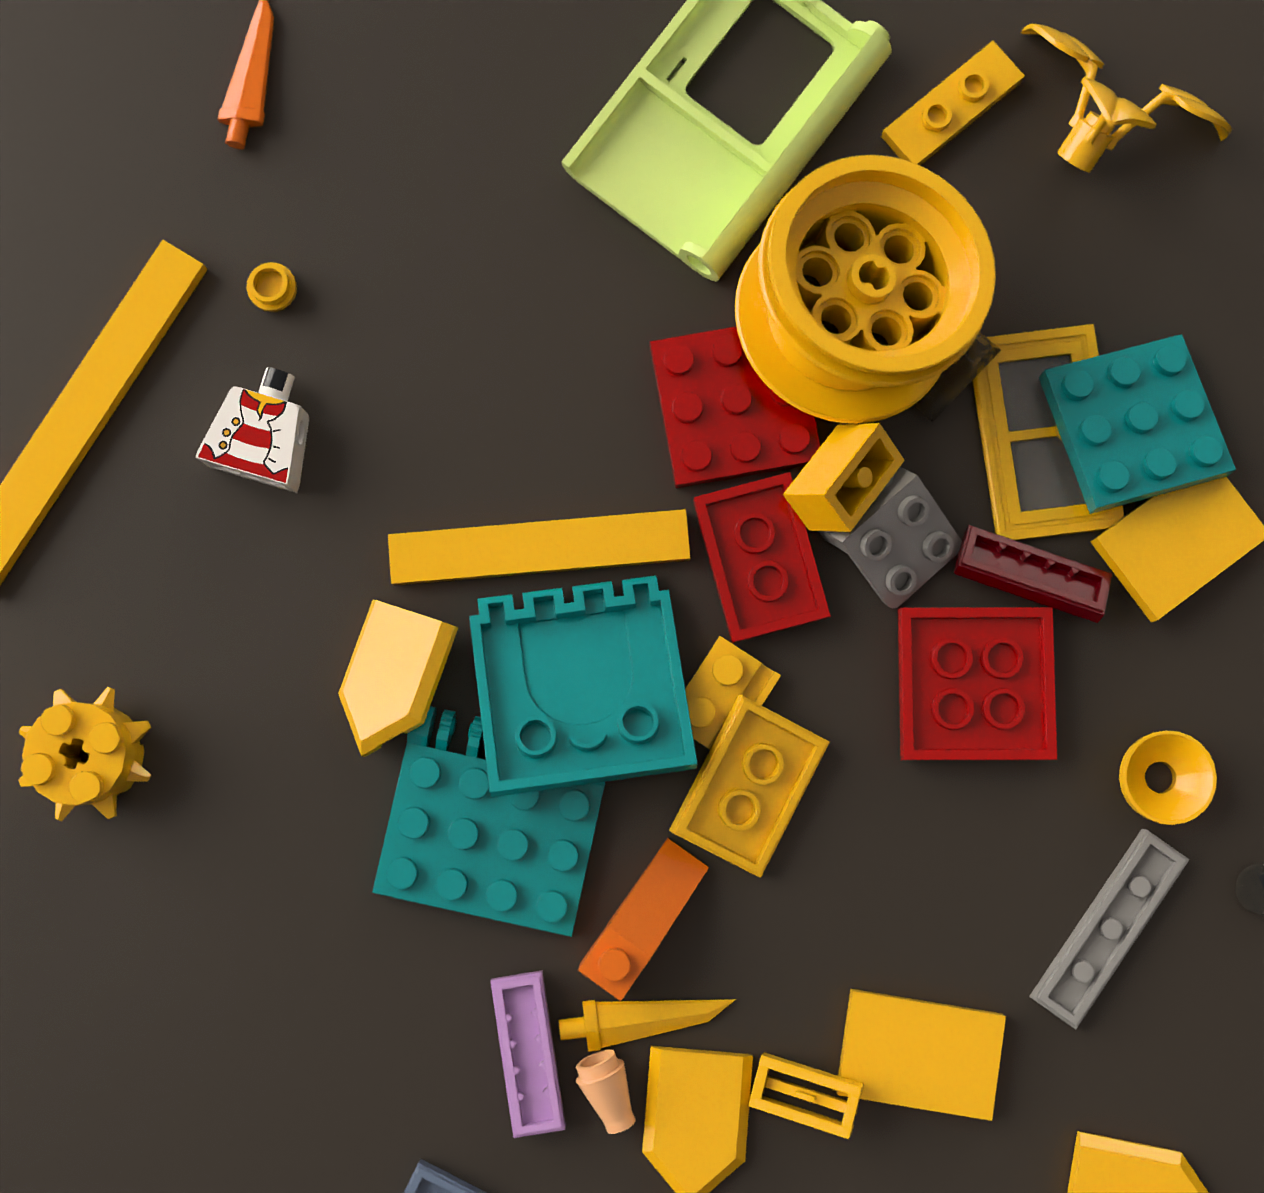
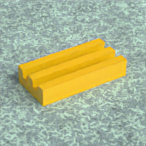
M764 1052L760 1057L748 1106L849 1139L852 1135L853 1124L864 1084ZM772 1069L849 1094L848 1100L846 1101L769 1076V1070ZM766 1087L844 1113L843 1120L839 1121L763 1096L764 1089Z

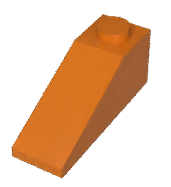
M667 838L582 959L578 971L621 1001L653 956L709 869V866Z

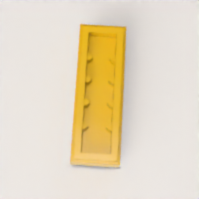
M991 41L883 130L881 138L900 159L920 166L1017 87L1025 75L994 41Z

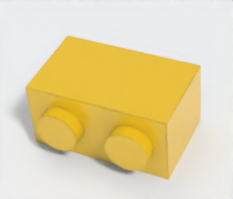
M880 423L840 424L834 428L783 493V496L809 531L851 532L905 460Z

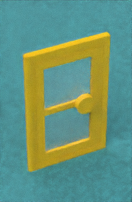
M1094 324L976 338L968 349L995 534L1019 541L1107 530L1124 517L1123 505L1092 514L1089 513L1039 380V376L1046 369L1099 356Z

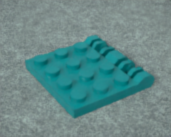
M430 706L424 724L407 733V744L372 893L572 937L606 782L491 797L486 759L479 758L483 743L481 717L475 716L470 724L466 755L449 751L451 738L457 723L456 712L445 709L442 713L435 748L429 747L437 712L436 707Z

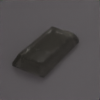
M979 332L969 349L953 365L941 373L931 390L913 406L933 422L1001 350Z

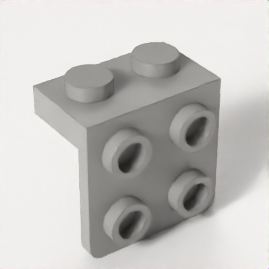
M899 467L851 532L818 531L825 541L850 556L881 601L890 608L899 607L959 553L962 540L919 476L902 467Z

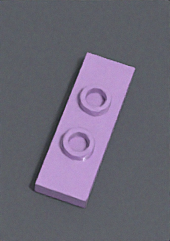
M543 970L492 978L490 982L513 1138L565 1130L566 1123Z

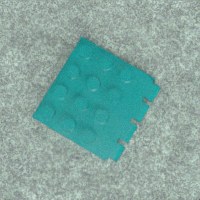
M656 575L621 580L623 596L614 597L612 581L572 586L574 602L564 603L562 588L522 593L524 609L514 610L512 594L477 599L479 615L469 616L491 797L697 768V758L669 590L659 591Z

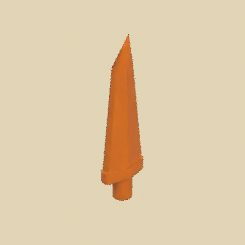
M259 0L227 95L218 115L220 123L229 125L225 143L234 149H244L249 127L263 126L265 118L264 107L274 26V16L268 0Z

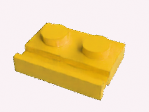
M719 636L685 689L693 739L710 750L738 695H743L763 705L781 675Z

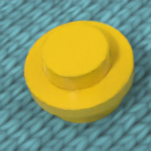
M275 262L261 264L248 277V296L254 305L263 311L277 312L283 310L292 303L296 296L297 283L295 277L282 264Z

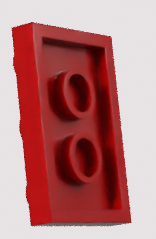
M790 472L693 497L694 507L732 644L820 621L831 616L806 526L783 496V493L793 482Z

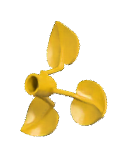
M1029 24L1021 32V34L1043 36L1059 50L1076 58L1086 73V77H1083L1081 80L1083 87L1075 114L1068 123L1073 129L1057 151L1063 159L1085 172L1090 173L1106 148L1112 151L1117 142L1136 125L1154 130L1157 123L1149 114L1160 105L1182 107L1188 112L1210 121L1216 128L1220 141L1226 139L1232 131L1230 124L1202 100L1190 93L1165 84H1161L1159 87L1162 92L1141 109L1133 102L1117 97L1110 88L1095 81L1098 68L1102 69L1104 63L1081 41L1059 30L1041 24ZM1091 94L1101 111V115L1090 111L1086 118H1084L1083 116ZM1123 124L1118 130H1116L1111 135V132L1113 131L1116 125Z

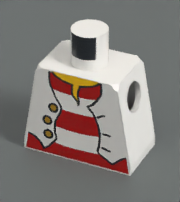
M266 367L258 392L233 386L203 439L195 458L210 468L298 493L309 415L300 405L288 402L295 376L279 369Z

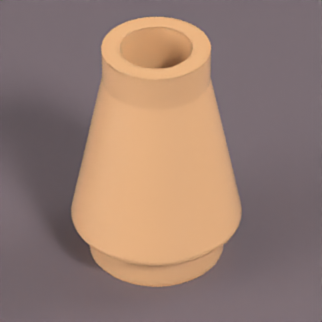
M611 1049L598 1051L582 1059L576 1065L579 1074L576 1078V1083L604 1123L607 1133L616 1134L627 1130L634 1125L636 1119L631 1107L624 1061L617 1059L614 1050Z

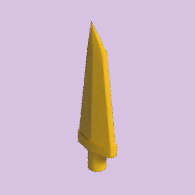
M736 999L582 1001L584 1016L559 1019L560 1038L562 1041L586 1037L588 1052L599 1051L601 1048L707 1023Z

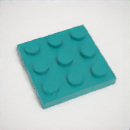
M1182 334L1046 369L1039 376L1041 386L1090 514L1227 477L1236 470Z

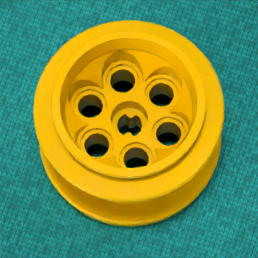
M879 155L853 156L828 163L807 175L778 203L768 219L761 243L752 252L743 268L735 297V321L741 346L748 361L761 380L777 396L802 412L827 421L852 424L875 422L895 416L921 400L937 382L941 373L953 365L975 341L988 314L995 288V262L987 232L972 206L952 185L930 170L906 160ZM803 275L814 277L821 286L809 284ZM821 321L830 322L835 325L839 334L827 331ZM872 333L883 336L888 342V346L878 343L872 336Z

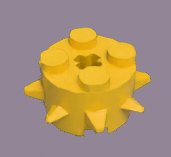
M107 687L93 704L76 702L63 689L54 691L53 706L44 710L33 726H22L19 730V734L25 738L22 754L23 762L21 765L23 775L18 780L20 786H34L38 793L56 803V820L63 821L71 810L78 805H93L107 819L117 816V795L129 790L134 782H148L151 778V774L142 767L145 751L144 746L140 745V740L151 729L149 721L133 722L129 716L114 708L115 689ZM81 748L86 753H89L87 762L81 761Z

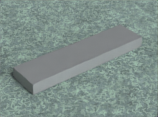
M1141 829L1029 997L1069 1026L1077 1029L1190 859L1150 831Z

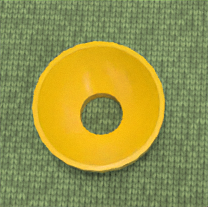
M1165 730L1141 737L1129 747L1120 765L1119 782L1127 803L1135 812L1159 824L1176 825L1193 820L1206 810L1216 790L1217 774L1215 764L1209 752L1199 741L1178 731ZM1155 762L1165 764L1172 774L1171 785L1161 793L1151 790L1145 780L1146 770Z

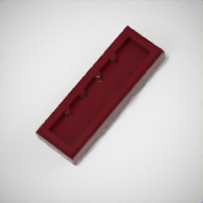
M971 525L967 527L963 534L953 573L1098 623L1105 614L1112 573Z

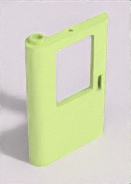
M687 0L561 161L562 166L580 185L693 270L709 280L718 281L892 52L889 42L890 36L885 28L877 22L871 20L867 22L856 21L852 24L822 0H773L828 41L833 47V53L765 142L760 145H754L686 93L688 84L753 0Z

